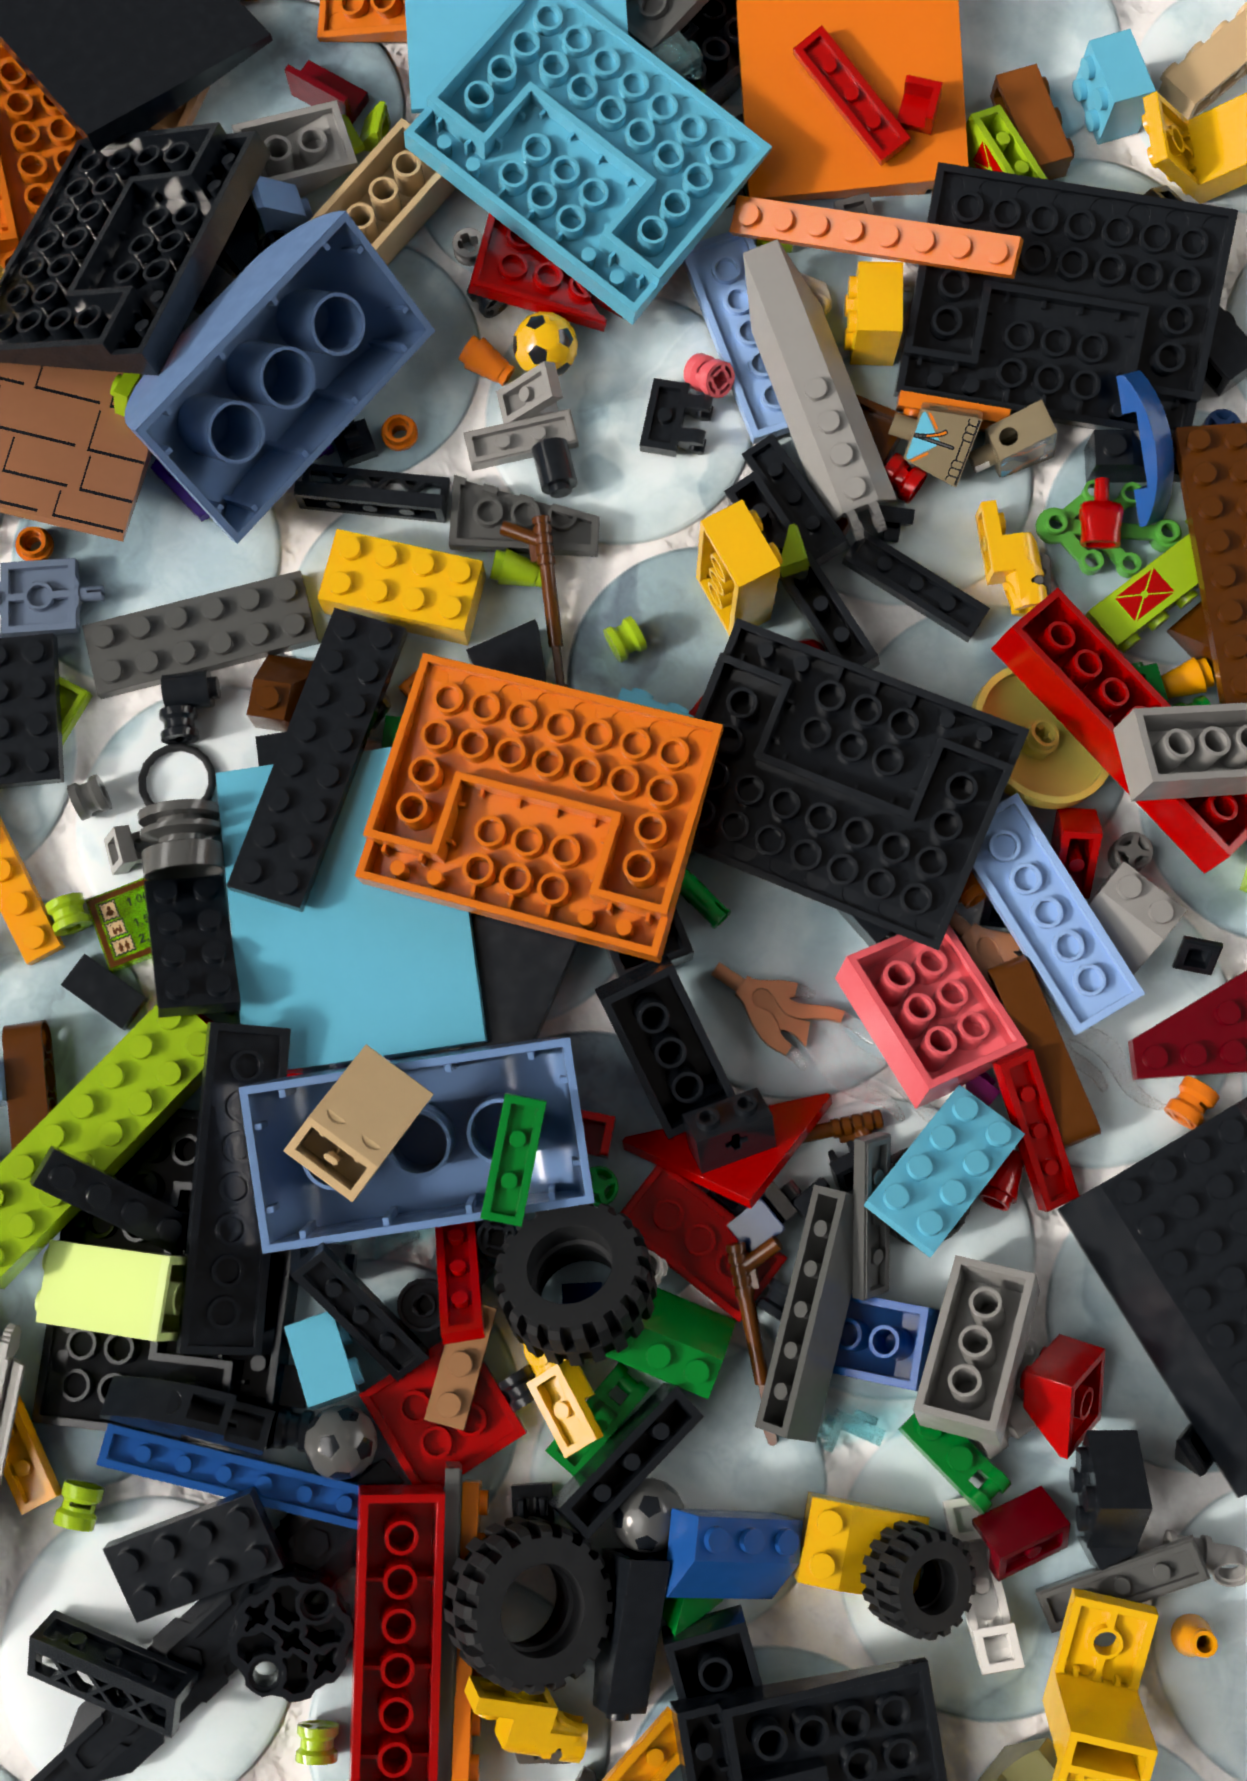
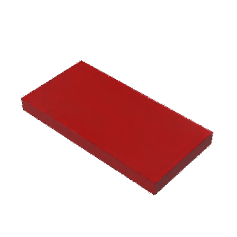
M656 1165L620 1213H624L630 1218L634 1228L640 1230L648 1250L665 1259L667 1265L740 1322L742 1319L738 1297L735 1296L734 1288L736 1286H733L732 1277L734 1276L731 1275L729 1253L726 1251L727 1244L738 1242L726 1226L736 1217L688 1179ZM780 1251L757 1268L760 1287L755 1289V1294H753L755 1301L787 1260V1257Z

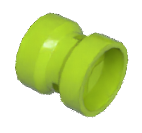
M65 1480L61 1491L64 1500L62 1506L56 1510L53 1523L70 1530L93 1531L97 1516L94 1513L95 1508L102 1501L105 1488L86 1481Z

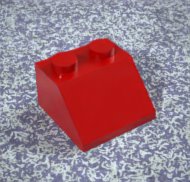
M1059 1334L1048 1347L1044 1346L1039 1357L1031 1365H1027L1024 1368L1020 1378V1388L1024 1390L1023 1408L1057 1454L1062 1458L1068 1459L1084 1440L1086 1431L1092 1430L1101 1419L1106 1349Z

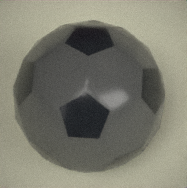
M349 1405L332 1406L319 1412L310 1422L304 1440L307 1461L312 1468L321 1476L336 1481L350 1479L363 1473L372 1463L378 1447L377 1432L372 1420L359 1408Z
M653 1477L645 1478L612 1513V1525L618 1539L628 1549L644 1555L661 1553L668 1549L672 1508L684 1509V1505L678 1492L667 1482Z

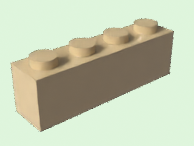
M1247 2L1239 9L1234 19L1230 22L1227 20L1221 22L1211 34L1210 39L1205 43L1202 41L1197 42L1189 50L1181 63H1172L1161 75L1160 80L1162 83L1158 93L1187 120L1200 114L1247 74Z

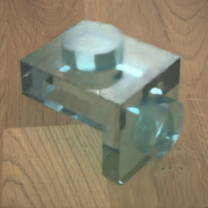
M680 31L650 51L682 77L688 74L695 80L702 77V53L696 43L692 40L688 42Z
M836 1408L833 1416L826 1414L818 1437L824 1439L821 1447L832 1453L841 1430L877 1446L881 1445L886 1431L876 1426L879 1418L856 1408L854 1415H851Z

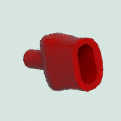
M1096 478L1094 500L1084 501L1080 505V545L1082 547L1113 549L1121 545V525L1124 508L1121 503L1109 501V478Z

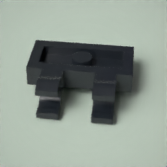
M654 378L639 444L640 451L676 457L678 447L689 453L704 455L706 431L682 427L685 414H689L701 421H711L714 408L712 406L713 397L690 394L689 383Z

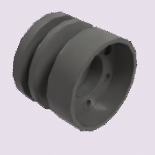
M177 799L151 804L139 810L137 814L138 823L143 827L139 832L140 839L143 842L154 844L143 849L141 853L144 879L150 881L220 876L225 873L223 844L219 841L211 840L221 834V824L217 821L220 818L219 805L216 802L202 799Z

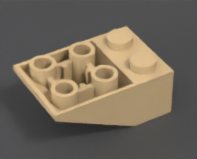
M366 1044L309 1115L283 1151L353 1202L361 1194L434 1094Z

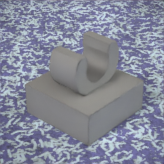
M129 825L113 827L104 838L112 875L128 873L135 864H142V852H138L134 847V843L143 842L139 836L140 831L131 834Z

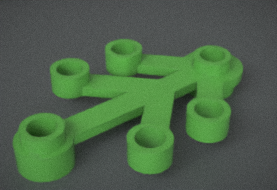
M1095 479L1088 481L1081 494L1065 508L1053 507L1044 510L1038 516L1035 524L1036 532L1040 539L1047 544H1061L1079 563L1080 570L1086 575H1095L1104 564V557L1099 551L1094 549L1087 550L1080 545V541L1076 538V536H1081L1080 520L1075 518L1079 515L1080 505L1084 501L1094 500V497L1089 494L1088 489L1094 488ZM1135 482L1126 483L1119 492L1118 497L1113 501L1121 503L1124 511L1128 508L1136 507L1135 499H1129L1125 492H1134L1141 485ZM1162 519L1155 525L1139 527V524L1122 523L1121 539L1149 541L1154 550L1163 553L1179 542L1182 537L1180 526L1170 519ZM1054 520L1059 522L1061 524V528H1052L1049 524V521ZM1161 529L1170 530L1173 537L1164 536ZM1121 547L1100 549L1116 565L1118 574L1124 578L1133 577L1141 568V559L1133 552L1126 553ZM1093 558L1097 562V566H1088L1085 559ZM1123 561H1131L1135 568L1133 570L1126 569Z

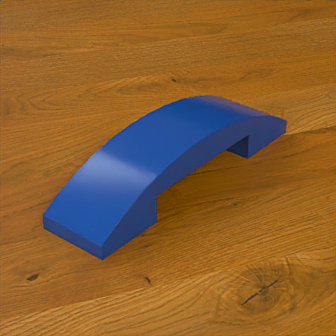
M1141 370L1116 376L1122 414L1136 412L1147 485L1135 489L1134 495L1139 527H1144L1164 518L1173 486L1174 452L1170 427L1162 403L1149 380Z

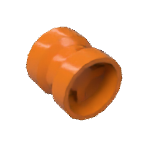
M1185 1076L1178 1086L1179 1095L1168 1101L1164 1111L1179 1124L1193 1130L1205 1122L1204 1114L1206 1110L1214 1108L1220 1097L1216 1091L1205 1083L1193 1077Z

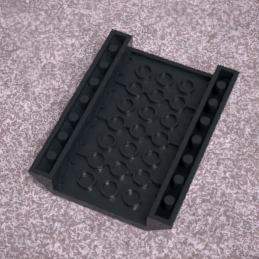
M1246 1097L1057 1209L1237 1498L1247 1495Z

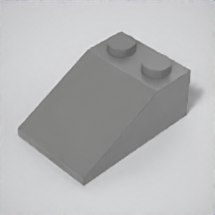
M337 100L232 125L233 133L257 131L271 153L260 176L295 184L300 198L358 167ZM251 193V198L255 207V211L258 212L253 198V194Z
M1125 861L1113 870L1088 902V905L1133 975L1164 941L1187 911L1186 908Z

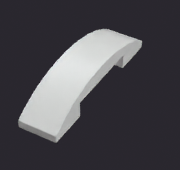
M965 1498L943 1501L947 1533L952 1534L953 1537L960 1539L965 1544L963 1549L968 1550L973 1558L969 1565L976 1569V1577L972 1579V1584L976 1585L975 1595L970 1596L969 1603L972 1606L968 1613L965 1612L982 1676L1025 1668L1015 1624L1011 1622L1002 1580L998 1582L989 1570L990 1549L972 1525V1519L982 1514L975 1510Z

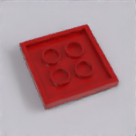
M443 1341L429 1349V1358L399 1381H396L389 1374L359 1394L412 1485L442 1484L444 1488L446 1461H460L463 1475L527 1433L518 1415L511 1409L509 1400L504 1392L500 1390L498 1382L485 1361L482 1365L464 1431L424 1420L444 1349Z

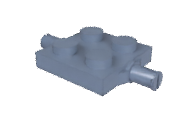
M76 558L1 563L0 581L1 634L5 638L49 633L54 635L80 633V611L83 602L105 601L104 586L82 587L79 580V562Z

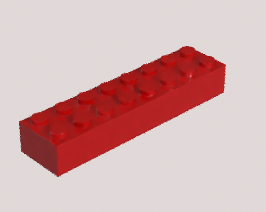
M1057 587L1016 622L997 641L991 650L1129 794L1113 729L1134 708L1172 706ZM1247 794L1135 801L1204 874L1228 859L1247 840Z
M442 1484L359 1485L349 1781H437L445 1528V1491Z

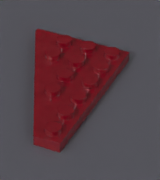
M1247 970L1128 1041L1133 1081L1247 1073Z

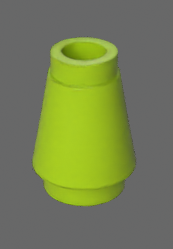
M507 548L505 551L496 549L489 579L497 580V585L536 586L541 588L540 568L537 566V562L533 563L531 559Z

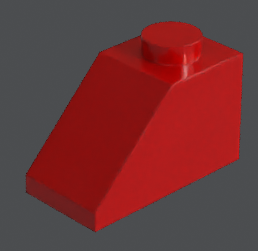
M1084 808L1057 809L1051 846L1083 897L1090 899L1103 837L1096 809Z

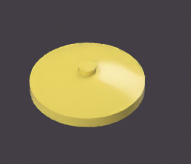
M1005 668L995 674L977 693L973 700L972 708L1029 729L1026 741L1004 791L1006 794L1012 796L1018 793L1024 804L1033 807L1063 809L1081 803L1104 784L1109 773L1009 668Z

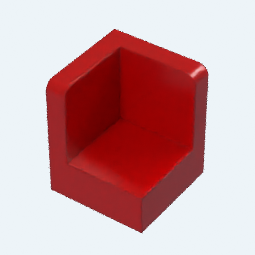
M913 75L906 76L904 95L897 121L904 129L928 135L932 134L941 101L943 82Z
M581 1109L587 1154L608 1159L616 1117Z

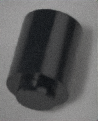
M553 437L536 443L532 447V454L542 492L550 495L552 498L568 496L578 482L567 440Z
M209 670L167 674L161 677V692L165 707L189 705L196 707V709L211 708L215 706V699L221 698L219 679L217 676L212 677Z

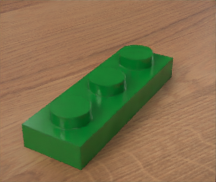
M505 1093L480 1219L522 1227L547 1100Z

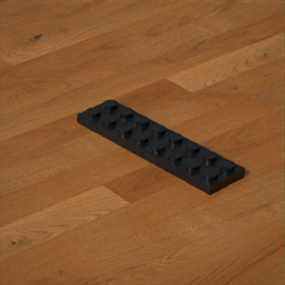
M334 608L226 885L229 890L296 911H304L408 633L405 627Z
M208 1022L185 1254L186 1261L176 1347L178 1354L261 1356L271 1253L262 1254L239 1087L287 1077L290 1028Z

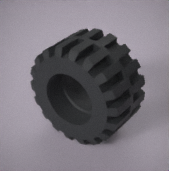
M909 1520L908 1523L903 1521L895 1522L893 1529L886 1527L880 1532L882 1537L880 1540L874 1539L869 1546L872 1552L870 1556L865 1555L862 1564L866 1565V1572L861 1573V1583L866 1585V1588L862 1591L864 1600L870 1603L868 1609L873 1615L879 1617V1621L920 1640L924 1638L928 1641L936 1640L938 1635L945 1637L951 1633L952 1625L958 1627L963 1622L962 1614L964 1611L968 1613L972 1606L969 1603L971 1595H975L976 1585L972 1584V1579L976 1577V1569L969 1564L973 1558L968 1550L963 1549L965 1544L960 1539L953 1537L952 1534L913 1520ZM924 1565L922 1582L913 1594L915 1577L919 1569Z

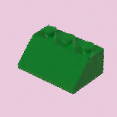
M657 1287V1296L653 1300L655 1308L652 1316L648 1320L642 1319L645 1329L637 1338L630 1336L626 1340L628 1347L617 1353L614 1349L605 1355L608 1358L709 1399L737 1320Z

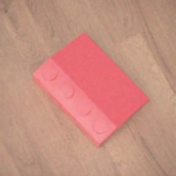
M950 925L939 950L902 935H896L846 956L835 977L916 1109L948 1095L959 1084L963 1086L993 1068V1062L1026 1048L1028 1045Z

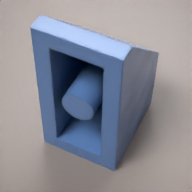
M262 176L259 177L252 194L265 233L273 230H283L289 233L313 217L308 198L300 199L295 184Z

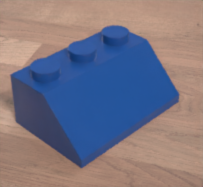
M672 1508L667 1550L670 1570L665 1597L772 1599L800 1564L803 1520L774 1512Z

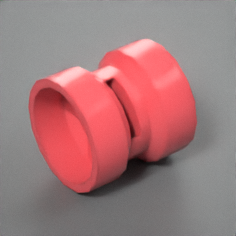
M697 353L690 357L685 365V383H689L691 389L704 392V394L711 397H724L729 393L734 384L735 373L730 363L720 359H715L704 353Z

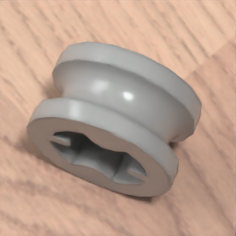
M463 228L456 232L453 237L454 255L456 260L462 265H475L483 237L478 230ZM470 242L471 246L475 247V250L469 252L467 248H464L463 244Z

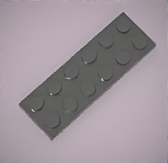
M300 570L82 626L97 695L101 699L160 685L162 675L209 670L211 672L265 658L268 654L277 655L320 644L304 578Z

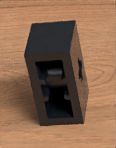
M758 1088L682 1114L687 1144L702 1174L777 1147L773 1116Z

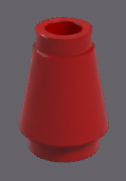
M1012 1150L979 1195V1199L982 1202L1002 1211H1008L1011 1204L1017 1202L1024 1168L1020 1152Z

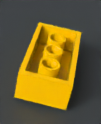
M743 500L700 521L696 579L729 636L737 618L757 626L771 620L781 564L783 563L776 545L773 542L768 544L763 536L762 531L764 528L759 515L754 509L749 511Z
M337 529L317 599L324 613L332 615L334 608L405 627L409 633L468 646L486 580V573L483 561Z

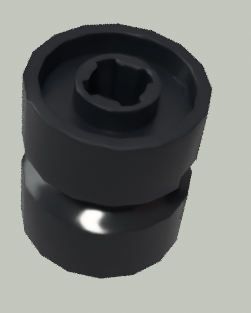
M416 1279L408 1283L401 1290L397 1300V1312L401 1321L409 1329L417 1332H430L440 1328L437 1279Z

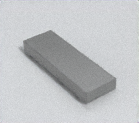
M570 409L463 432L472 471L533 458L532 447L536 443L548 438L560 437L566 439L569 449L579 447Z

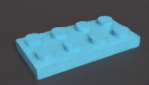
M959 1084L867 1199L864 1207L931 1258L1025 1133Z

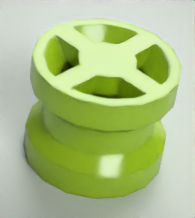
M631 616L624 618L621 625L617 627L609 626L603 629L605 639L620 663L627 660L630 653L634 651L642 652L647 649L645 638Z
M82 893L61 895L45 904L47 914L53 916L54 919L52 928L55 936L71 935L85 930L92 925L90 915L85 913L83 909L85 900Z
M308 1720L298 1723L297 1734L301 1738L300 1747L296 1750L295 1761L304 1765H328L337 1762L338 1750L334 1747V1740L339 1734L340 1724L329 1720Z

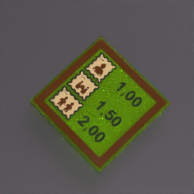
M144 878L85 900L109 971L112 973L152 958L144 893V881L147 880Z

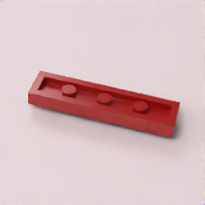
M822 25L793 48V55L881 166L910 144L911 137Z
M1023 1048L993 1062L992 1065L1010 1122L1025 1133L1019 1141L1018 1147L1038 1209L1049 1212L1080 1195L1034 1050Z
M476 1221L435 1227L440 1330L443 1345L485 1338Z

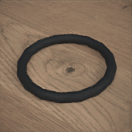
M183 743L166 745L154 751L143 763L138 776L139 793L145 806L155 804L151 800L146 787V777L150 767L159 757L169 752L177 751L193 754L203 762L208 772V786L201 799L210 801L216 787V775L209 757L197 747Z

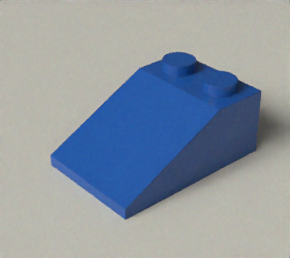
M851 1294L833 1374L918 1391L940 1310L876 1297L862 1301L852 1298Z

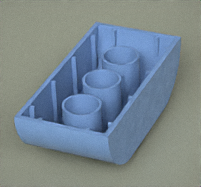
M345 210L324 214L290 231L259 254L178 337L159 376L144 374L134 388L126 405L125 422L233 542L238 544L435 332V329L348 212Z
M570 1037L524 1040L389 1060L434 1095L361 1194L353 1202L283 1151L347 1067L283 1077L239 1087L262 1254L318 1246L322 1242L324 1244L484 1220L480 1219L506 1092L547 1100L525 1214L595 1203Z

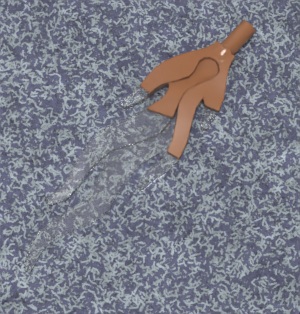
M955 910L949 925L961 936L959 940L993 990L987 975V969L1019 957L1015 953H1023L1010 933L986 929L977 923L971 925ZM1034 972L1075 1069L1092 1078L1101 1092L1108 1090L1109 1086L1103 1072L1090 1060L1075 1051L1070 1040L1083 1045L1096 1054L1109 1068L1124 1093L1132 1100L1148 1108L1164 1110L1166 1104L1148 1095L1138 1085L1136 1080L1133 1081L1126 1056L1117 1041L1092 1026L1074 1036Z
M720 962L715 967L711 975L736 991L735 996L744 1006L749 1021L759 1038L767 1046L790 1059L800 1070L805 1071L808 1068V1064L800 1051L783 1037L781 1031L788 1032L799 1040L821 1073L842 1093L887 1109L898 1121L905 1120V1114L896 1101L880 1091L868 1087L860 1076L870 1077L892 1087L925 1121L930 1122L938 1112L931 1103L916 1109L886 1060L871 1055L850 1039L842 1028L850 1029L866 1043L875 1045L869 1032L858 1019L846 1011L834 1007L802 1004L792 1000V998H814L816 993L811 988L786 980H758L749 976L744 979Z

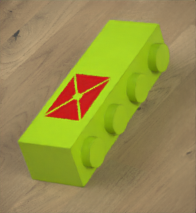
M1000 104L970 114L966 122L968 164L970 167L1047 179Z
M1190 534L1086 613L1085 616L1117 650L1120 649L1123 654L1142 639L1138 634L1147 627L1151 631L1156 630L1170 618L1167 613L1176 605L1183 609L1199 595L1195 591L1199 588Z

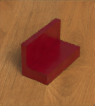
M310 60L306 62L301 71L289 64L284 69L292 96L311 106L337 100L341 115L345 114L352 125L370 101L368 92Z
M1042 1485L986 1512L984 1515L982 1514L972 1519V1525L990 1549L989 1570L998 1582L1068 1547L1071 1523Z

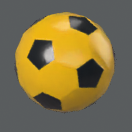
M539 311L527 316L520 323L513 337L515 358L520 367L526 372L543 361L555 363L557 374L560 376L568 370L577 356L578 341L573 327L565 318L553 312Z

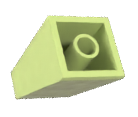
M50 1240L49 1247L42 1259L44 1275L42 1287L35 1299V1310L37 1312L35 1322L155 1342L177 1341L186 1257L79 1242Z

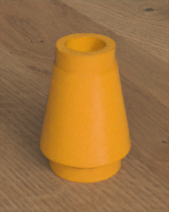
M1192 657L1161 675L1168 699L1206 693L1207 688L1214 686L1211 668L1204 657L1198 660Z
M1184 1614L1173 1623L1171 1640L1179 1653L1187 1657L1204 1658L1215 1654L1218 1642L1204 1618L1196 1614Z

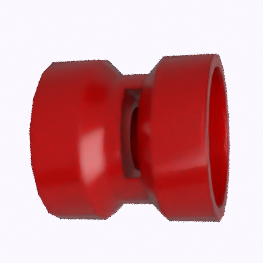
M898 452L885 466L894 491L897 490V497L906 504L910 503L922 487L928 473L919 467L912 469L908 461L904 459V456Z

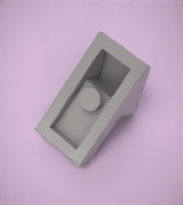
M543 361L496 391L503 423L557 412V401L563 398L556 365L554 362Z

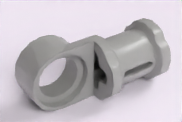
M1166 1530L1162 1545L1187 1536L1177 1535L1176 1531ZM1201 1535L1200 1538L1194 1537L1207 1570L1213 1576L1215 1582L1226 1587H1236L1247 1583L1246 1551L1232 1545L1213 1543L1212 1538L1207 1535ZM1229 1564L1240 1565L1234 1568H1222V1566Z

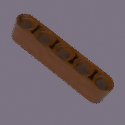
M1025 955L987 969V975L995 995L1027 1042L1026 1048L1034 1050L1064 1148L1100 1135L1101 1129Z
M46 1020L6 1025L2 1030L11 1150L58 1105L52 1037Z

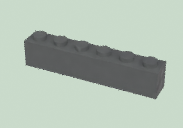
M818 1185L813 1187L755 1423L756 1428L784 1438L816 1443L852 1294L853 1194Z

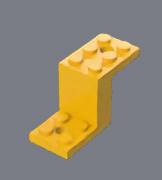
M1157 91L1143 97L1145 113L1142 115V123L1149 135L1151 144L1147 148L1149 161L1155 169L1159 168L1170 182L1174 181L1180 186L1185 195H1190L1199 204H1202L1247 184V92L1189 120Z
M1072 1588L1042 1699L1057 1756L1052 1781H1150L1158 1749L1138 1694V1688L1159 1617L1155 1606ZM1104 1632H1110L1116 1636L1115 1641L1109 1646H1099L1094 1643L1095 1638Z

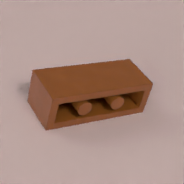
M1037 63L996 75L990 94L993 106L1001 105L1048 180L1066 176L1070 163L1074 158V146L1071 139L1066 138L1064 134L1060 110L1058 107L1053 106L1048 80L1045 76H1041Z

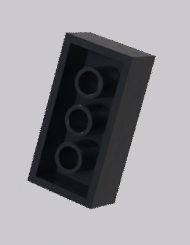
M666 954L662 956L661 963L651 961L595 989L668 1140L685 1132L682 1114L735 1095L676 969Z

